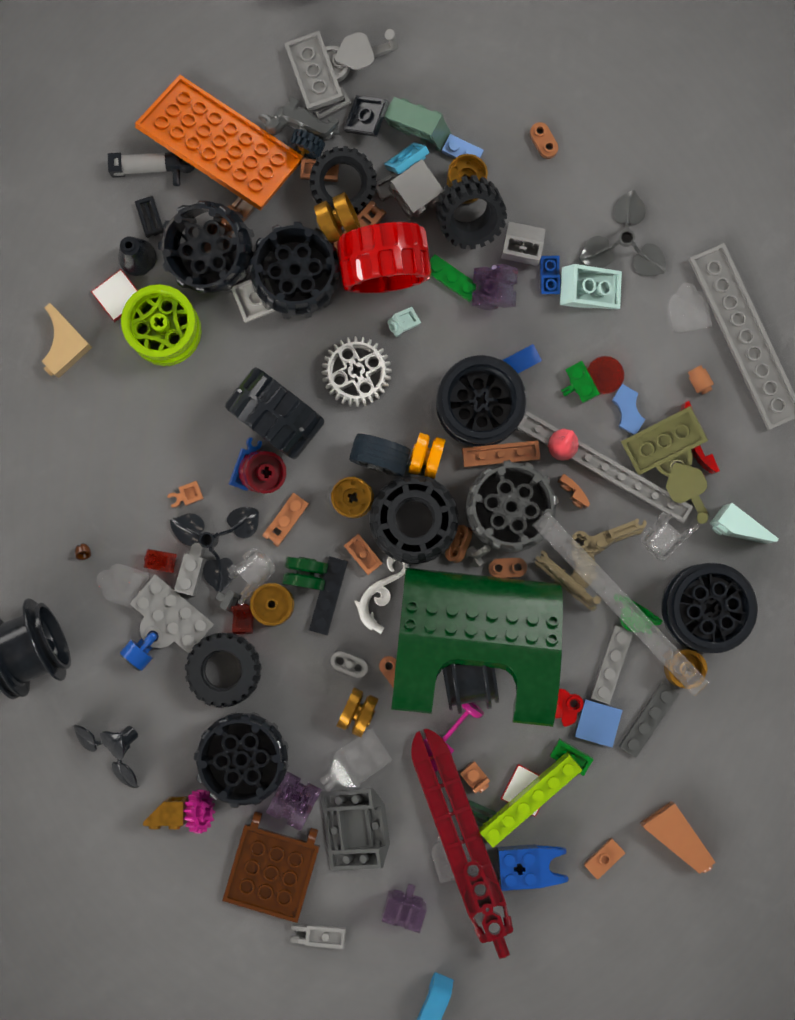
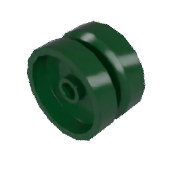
M286 557L285 567L296 570V574L284 573L282 584L324 591L325 580L314 577V574H326L327 563L304 557Z

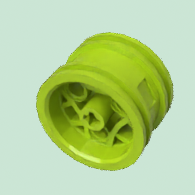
M158 284L141 288L128 299L122 311L121 327L125 339L142 358L152 364L160 366L179 364L189 358L198 347L202 333L199 316L187 297L171 286ZM172 304L170 311L165 312L163 310L165 305ZM152 307L146 314H143L147 309ZM187 317L188 323L181 326L180 318ZM141 327H148L146 333L139 334V329ZM179 336L178 343L171 344V338ZM155 343L160 346L158 350L151 349V344Z

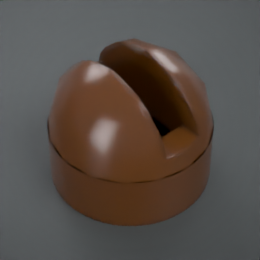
M81 543V546H76V558L85 560L91 556V550L87 544Z

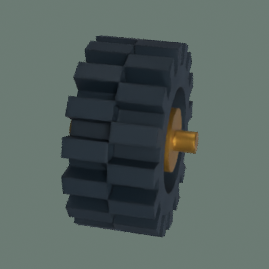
M302 129L294 130L288 143L291 148L304 157H309V159H317L321 156L325 147L322 139Z

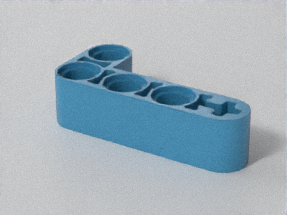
M437 972L433 974L428 995L417 1020L442 1019L451 998L454 979Z

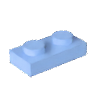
M452 134L449 135L442 149L443 154L454 159L463 154H472L481 158L484 151Z

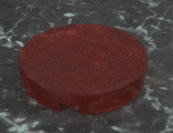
M598 357L587 368L600 394L615 392L624 381L623 367L618 360L612 357Z

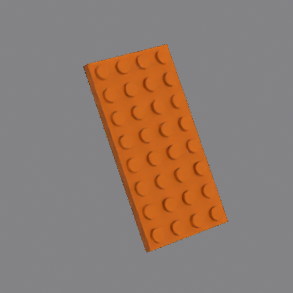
M179 75L135 122L136 129L260 211L299 166L304 157L182 75Z

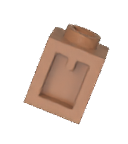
M475 761L460 772V775L474 793L478 791L482 793L489 787L487 784L490 782L489 778Z

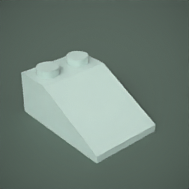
M579 264L562 267L560 305L580 308L620 309L622 271Z
M733 503L723 505L709 523L713 526L712 530L719 535L723 534L764 544L777 542L779 539Z

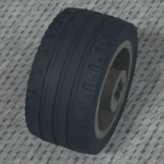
M362 433L356 435L349 458L351 462L390 475H404L411 450L409 448L372 435Z

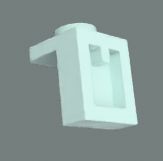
M409 307L395 313L387 323L389 329L397 338L403 332L419 326L421 321L413 307Z

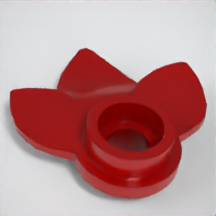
M559 689L555 718H561L564 727L572 725L577 719V713L583 708V699L577 694H570L565 689ZM572 700L577 701V705L575 707H571L570 702Z

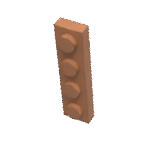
M539 441L462 448L464 468L496 465L507 460L513 463L540 460Z

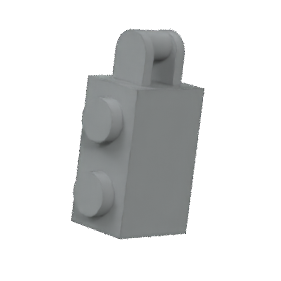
M194 543L189 554L184 553L174 591L196 596L206 559L202 558L204 547L200 543Z

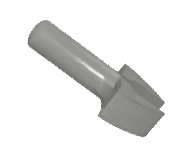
M472 545L467 549L465 559L469 556L474 557L473 562L469 565L479 567L484 564L481 557L490 552L491 548L489 545H485L476 551Z

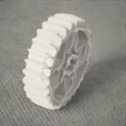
M355 336L354 342H351L349 337H347L346 344L340 340V347L334 344L335 351L328 350L331 357H324L328 364L323 363L322 367L327 370L321 371L322 375H327V377L322 380L323 382H329L325 388H332L329 394L333 395L336 393V401L341 397V403L344 404L347 400L350 407L353 402L356 403L357 407H359L360 402H363L364 406H366V400L373 403L374 396L380 399L378 393H385L382 387H389L385 380H391V376L386 374L391 373L392 369L386 368L391 363L390 361H384L388 358V355H381L384 349L377 350L378 343L371 346V339L365 343L364 337H362L361 341L358 342ZM354 348L367 350L371 354L360 359ZM350 351L353 353L351 359L343 358V353ZM340 357L344 367L333 373L334 363ZM371 359H376L379 364L376 367H370L368 362ZM363 363H365V367H366V369H367L366 378H364V376H365V368H364V366H363ZM353 367L360 370V377L353 372ZM381 370L379 382L374 387L369 376ZM347 371H348L349 378L351 379L350 381H348L347 374L345 373V372H347ZM338 376H342L345 379V382L341 385H337L334 382ZM364 384L371 387L367 393H363L360 390V387ZM354 385L358 395H350L342 390Z

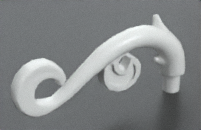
M388 556L387 567L391 572H394L393 563L397 560ZM403 563V568L400 572L375 582L364 592L360 602L355 601L361 621L371 631L375 630L381 634L385 628L374 619V613L370 614L369 612L371 597L376 592H379L381 596L379 598L374 597L375 603L379 606L387 605L391 594L384 586L402 577L405 574V568H409L410 564Z

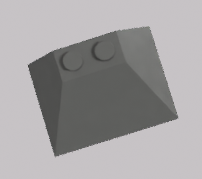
M367 788L321 792L331 870L383 868L390 840L385 804L375 790Z

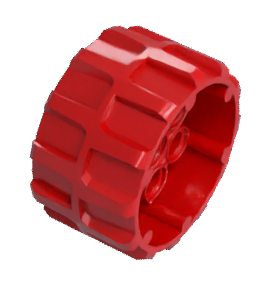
M389 222L368 225L351 230L339 237L337 250L343 287L346 291L363 294L384 293L410 288L430 279L431 265L426 230L417 223Z

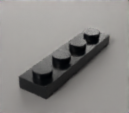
M329 556L327 563V573L324 574L323 578L325 580L324 591L320 590L309 628V631L327 636L348 561Z

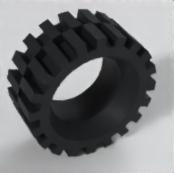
M343 146V148L333 147L332 150L323 152V155L316 159L311 169V194L317 204L327 201L332 209H335L333 197L328 194L324 185L325 175L335 165H350L357 170L361 178L359 193L350 199L357 214L369 204L374 196L377 186L376 171L373 169L371 160L369 161L364 153H359L358 149H349L348 146Z
M471 175V180H468L467 176L461 177V182L458 183L455 179L452 181L453 186L451 188L448 185L443 188L445 194L440 193L438 196L440 202H436V216L448 242L451 240L454 246H457L459 243L462 249H466L467 245L470 246V249H476L477 244H480V247L486 246L485 241L489 240L491 243L494 241V235L499 236L502 233L500 227H505L504 219H507L506 206L494 183L488 182L482 176L480 181L477 175ZM478 198L487 202L484 213L474 221L461 222L453 217L455 209L467 200Z

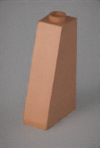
M670 801L640 822L644 829L699 874L710 871L713 868L712 865L716 863L674 802Z

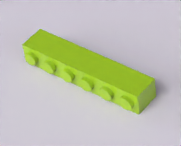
M566 752L479 828L480 834L494 848L582 771L580 765Z

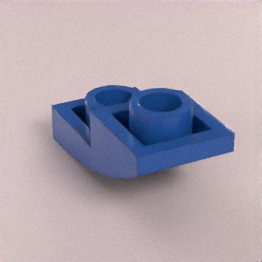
M541 256V294H560V256Z
M532 344L503 359V361L509 364L517 373H520L541 362L542 359L535 345Z

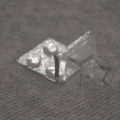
M370 728L363 733L361 738L357 737L336 752L330 773L321 777L320 781L324 785L331 780V782L325 785V789L328 792L340 783L342 786L358 788L361 782L388 765L393 759L373 729Z

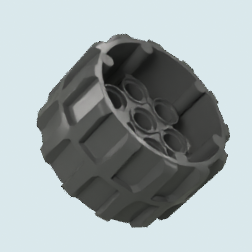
M510 460L486 468L470 487L465 504L469 528L484 545H489L490 548L506 553L524 551L539 544L555 525L556 506L559 503L558 497L554 495L550 486L551 480L549 477L543 476L530 463H513ZM515 473L530 480L528 484L523 483L514 488V484L510 480L505 479L504 474ZM494 476L496 480H499L496 486L497 495L490 494L484 499L480 494H477L478 490L485 481ZM507 484L510 487V492L503 494L500 491V485ZM535 485L539 488L544 498V511H541L536 503L530 502L534 492L532 487ZM520 488L528 490L529 496L527 498H522L519 495ZM490 498L495 499L497 507H488L487 500ZM508 502H513L516 505L515 512H509L506 509ZM483 504L484 509L493 514L489 519L490 528L486 530L482 527L477 517L476 505ZM527 506L534 508V516H528L525 513ZM498 516L503 519L501 527L494 525V517ZM539 516L541 520H544L542 526L529 539L523 535L527 527L525 520H533ZM518 520L522 523L520 531L513 529V521ZM507 526L512 534L518 536L516 543L500 541L491 535L494 530L500 531Z

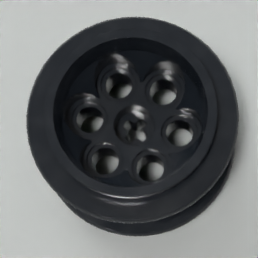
M28 598L23 603V615L5 623L0 619V690L8 698L16 699L19 696L25 697L28 695L30 680L49 673L58 681L65 679L66 669L71 665V656L64 633L56 617L44 603L38 604Z

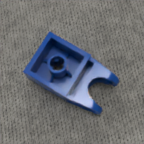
M536 844L497 847L501 890L536 889L568 882L569 877L567 875L553 873L549 869L551 860L566 854V848ZM517 864H521L523 869L517 871L514 867H517Z

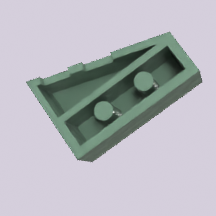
M394 97L384 116L389 126L408 136L413 134L420 137V142L424 144L427 141L436 146V150L439 152L442 151L451 134L442 113L436 110H427L421 104L414 105L405 98L399 99Z

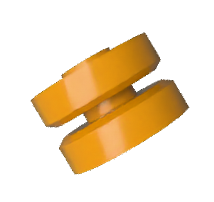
M419 433L417 443L414 444L411 454V465L408 473L419 475L422 466L426 465L424 475L435 479L446 440L436 437L430 448L428 447L430 436Z

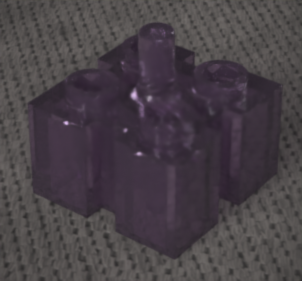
M506 264L492 265L491 268H474L473 284H476V290L472 291V306L483 310L498 309V306L502 308L516 307L517 291L513 290V285L517 284L518 269Z
M287 771L266 813L279 820L281 817L288 819V825L301 831L322 789L309 782L307 786L300 783L301 778Z
M408 884L406 893L396 889L393 892L388 891L382 911V922L394 926L398 925L407 930L420 933L427 907L422 897L413 895L415 885Z

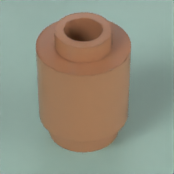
M702 365L688 372L689 380L697 394L701 392L704 395L713 390L711 386L714 385V382L706 368L703 369Z

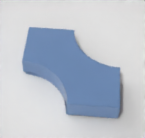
M621 384L612 399V402L617 405L621 414L618 427L634 435L638 433L645 421V418L639 414L636 407V399L639 393Z

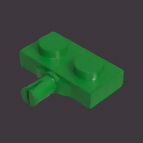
M583 361L566 369L571 385L561 389L564 397L575 391L584 404L601 395Z
M559 738L550 753V757L557 761L568 752L580 765L582 771L579 774L584 776L593 762V757Z

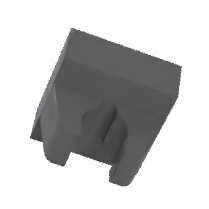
M228 590L226 594L218 592L215 599L222 602L220 608L233 613L241 595Z

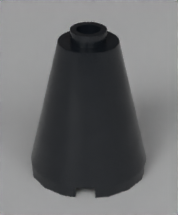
M131 236L121 240L118 260L125 272L133 276H142L153 269L157 259L156 251L148 241Z

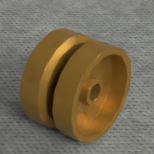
M267 583L254 591L250 599V609L258 622L264 625L277 626L285 623L291 617L294 611V599L292 593L286 587L277 583ZM274 601L276 605L272 608L268 606V603Z
M354 687L336 727L346 730L353 720L355 723L352 728V734L361 738L373 718L374 709L379 699L369 695L362 705L360 701L363 697V691Z

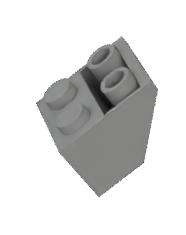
M508 222L501 259L538 266L546 229Z

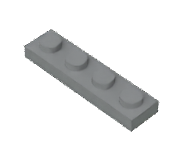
M614 625L590 697L591 699L610 705L633 632Z

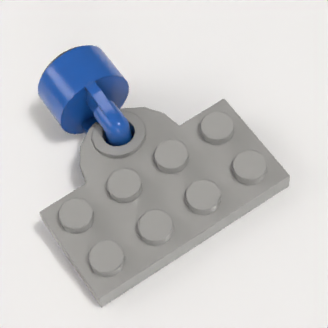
M155 574L130 603L131 606L144 616L140 623L142 638L138 643L130 640L120 651V656L136 670L143 671L153 659L148 653L152 648L167 647L175 642L189 654L193 650L194 645L200 642L214 623Z

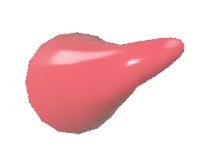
M560 429L553 433L549 439V452L557 460H569L578 451V438L572 430Z

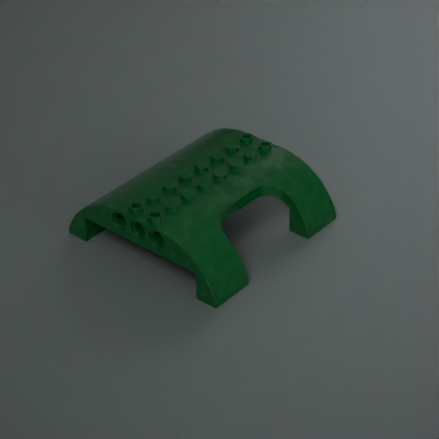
M405 568L391 710L432 714L435 683L437 676L443 668L451 664L485 665L486 667L506 670L513 677L516 684L513 723L553 727L558 702L562 659L563 594L561 584Z

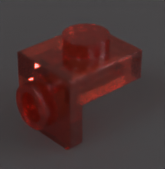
M147 549L144 558V568L174 573L177 554Z
M244 603L231 606V611L233 612V634H253L254 616L250 606Z

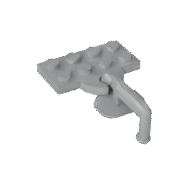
M393 29L386 30L384 36L389 42L371 48L368 37L361 32L345 37L340 47H325L320 31L284 43L308 111L310 112L343 100L344 98L338 83L346 78L350 68L356 71L371 66L375 58L395 51L398 48L395 31Z

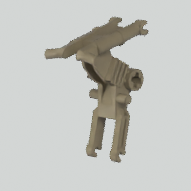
M636 519L611 530L603 531L595 536H588L584 531L574 533L570 542L574 572L571 576L565 572V569H562L551 560L545 551H541V556L536 557L535 565L554 579L555 583L561 584V587L589 610L595 611L601 599L598 596L591 597L585 590L591 584L596 566L594 556L600 554L616 542L634 535H640L646 527L647 521L644 520L642 525H639V519ZM577 539H579L580 542L584 541L582 546H580L579 543H576Z

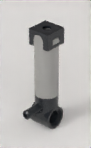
M121 152L108 153V172L112 178L125 177V174L172 172L173 185L177 187L181 185L180 171L190 173L195 167L189 163L181 164L183 159L172 152L122 155Z

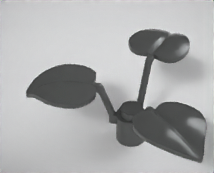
M635 190L624 194L614 208L615 220L618 223H625L626 230L620 233L619 240L609 246V241L605 237L594 236L590 238L579 257L580 261L591 267H605L614 259L611 249L619 244L623 247L632 245L638 253L634 258L633 264L639 274L652 276L666 272L665 257L656 245L645 244L640 251L634 242L635 234L630 230L629 223L632 225L640 223L646 213L645 205Z

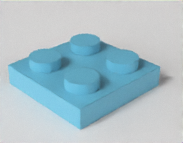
M413 142L385 162L384 165L387 170L396 174H402L414 163L422 159L424 160L425 156L430 152L426 146Z

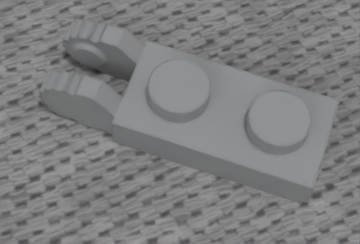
M313 924L291 925V930L306 932V938L291 936V943L344 949L346 927Z

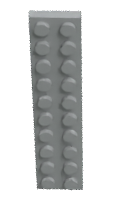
M725 243L689 258L692 269L767 430L795 419V393Z

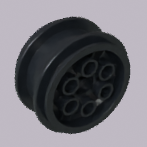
M486 355L467 357L455 363L443 376L436 397L437 415L444 430L454 440L470 447L496 445L507 439L521 422L526 408V391L518 373L503 360ZM489 375L496 377L491 386L486 385ZM464 377H466L470 385L468 389L460 382ZM480 381L483 384V388L475 389L473 383ZM497 389L500 391V396L495 398L491 396L490 391ZM459 392H465L468 395V398L466 400H460L457 397V394ZM484 395L483 402L486 404L482 403L479 409H477L478 401L476 399L479 400ZM510 397L511 404L499 403V400ZM451 403L461 404L462 407L452 409ZM500 408L502 415L494 416L492 409ZM462 410L467 411L469 418H460L459 412ZM483 418L487 425L479 427L476 420ZM470 419L474 421L472 429L465 427ZM489 419L495 420L499 426L493 428Z
M703 563L687 567L671 579L662 597L661 612L668 632L679 644L697 652L722 653L739 646L750 635L756 623L758 604L753 587L739 571L720 563ZM703 577H708L709 589L704 586ZM716 584L722 587V592L719 595L714 591ZM697 588L703 591V596L700 599L695 595ZM730 588L733 593L726 596L728 589ZM682 595L691 598V603L681 602ZM730 599H733L735 601V607L733 609H730L728 607V601ZM706 604H707V605H711V604H712V606H711V608H710L711 611H706V612H705V610L707 609ZM692 606L697 609L695 617H691L689 614V609ZM730 612L737 613L736 619L730 616ZM725 617L730 622L727 628L722 626V620ZM695 620L698 623L690 631L686 625ZM705 621L710 623V630L708 632H705L702 628ZM716 627L718 628L719 633L721 635L717 638H715Z
M451 664L443 668L449 710H453L452 706L456 705L458 714H462V704L486 701L487 709H491V700L494 699L495 703H499L495 668L486 667L485 665L473 666L463 664Z

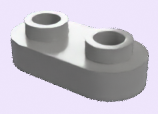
M338 651L331 657L330 662L335 670L355 678L363 677L368 671V665L365 660L346 652ZM339 657L344 659V663L341 665L337 663V658ZM357 664L362 666V670L359 672L355 670V665Z

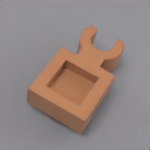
M197 481L179 487L180 493L178 494L170 493L167 495L168 498L176 497L177 499L176 503L171 504L172 508L178 507L183 501L185 506L204 499Z

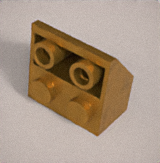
M188 797L167 798L143 822V826H149V829H161V826H168V829H180V826L187 822V820H184L186 813L183 810L187 807L185 802L189 801Z

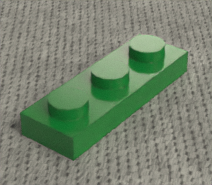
M436 254L430 259V276L468 302H471L481 288V285Z

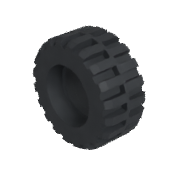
M216 633L204 637L198 644L194 645L192 652L188 654V662L185 664V670L187 671L185 678L186 682H189L190 691L196 694L198 700L204 701L206 705L222 708L239 704L251 696L260 681V670L262 667L259 661V654L256 653L255 647L246 641L247 639L233 633ZM217 652H230L241 663V676L237 683L229 688L214 686L206 676L205 668L207 661Z

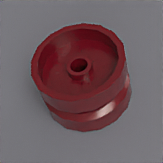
M270 451L251 452L244 457L239 466V478L242 484L248 490L256 493H273L283 485L287 475L286 466L282 458Z

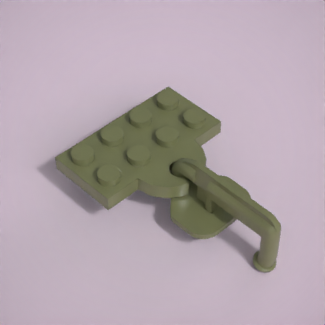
M691 406L621 441L638 475L656 467L660 473L669 477L666 489L672 500L677 503H683L691 499L698 512L697 521L700 524L708 521L709 513L699 496L707 489V480L700 469L691 467L693 462L691 449L707 442L708 438Z

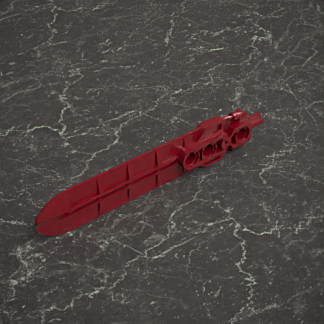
M423 729L433 755L429 756L422 735L418 731L414 736L411 748L413 765L468 916L475 927L474 931L481 943L493 941L499 959L506 958L510 953L504 936L513 932L511 916L508 915L506 901L451 752L445 741L437 733L430 729ZM433 759L436 762L438 771L443 781L442 784H439L433 765L431 763V760ZM445 787L451 803L452 812H449L441 788ZM453 815L456 817L463 840L459 839L451 817ZM462 844H466L471 860L467 861ZM471 865H475L479 869L478 873L474 876L467 872ZM478 884L485 886L486 890L483 894L475 893L474 889ZM503 906L504 925L500 914L493 911V907ZM480 912L484 914L481 919L484 931L474 919L475 915ZM490 924H499V930L496 933L490 932L488 929Z

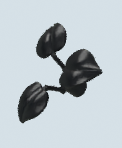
M240 507L233 510L227 518V523L232 528L215 534L210 532L202 533L204 522L197 514H184L170 520L171 528L180 542L188 546L199 542L202 547L209 548V551L216 557V560L211 559L206 562L203 568V575L207 583L217 592L225 590L232 582L235 574V567L231 559H220L214 550V547L218 544V537L233 531L239 538L253 536L258 528L259 511L253 507Z
M76 724L74 725L77 739L85 749L95 752L97 750L96 746L103 744L117 758V762L112 763V769L116 777L129 787H139L137 786V779L133 770L128 765L122 763L125 753L131 748L130 744L138 738V733L133 727L127 726L120 733L103 731L100 733L101 741H96L94 735L88 729Z

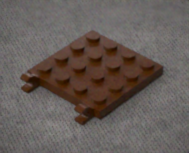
M255 811L251 825L246 823L244 825L222 901L298 923L320 845L314 844L318 830L311 828L307 841L259 828L263 813Z

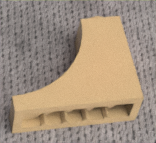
M49 303L44 308L50 315L53 323L54 339L49 353L42 360L45 364L43 369L51 377L55 375L60 378L92 349V346Z

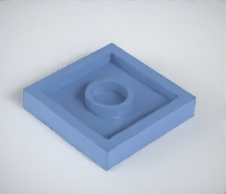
M584 699V705L574 737L613 747L623 710Z

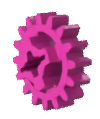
M192 791V795H188L189 801L185 802L187 807L183 810L186 813L184 820H187L185 826L189 827L190 832L202 834L207 832V828H211L210 822L214 821L212 815L215 814L213 810L215 803H212L213 799L210 798L209 791Z

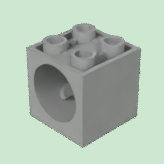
M423 159L391 180L388 188L409 219L413 217L415 219L419 218L429 206L430 208L435 207L436 202H440L439 194L444 193L443 188Z

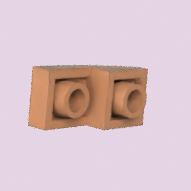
M562 474L557 482L561 484L560 487L567 492L573 491L570 497L573 500L572 504L580 509L589 507L590 502L582 489L571 478Z

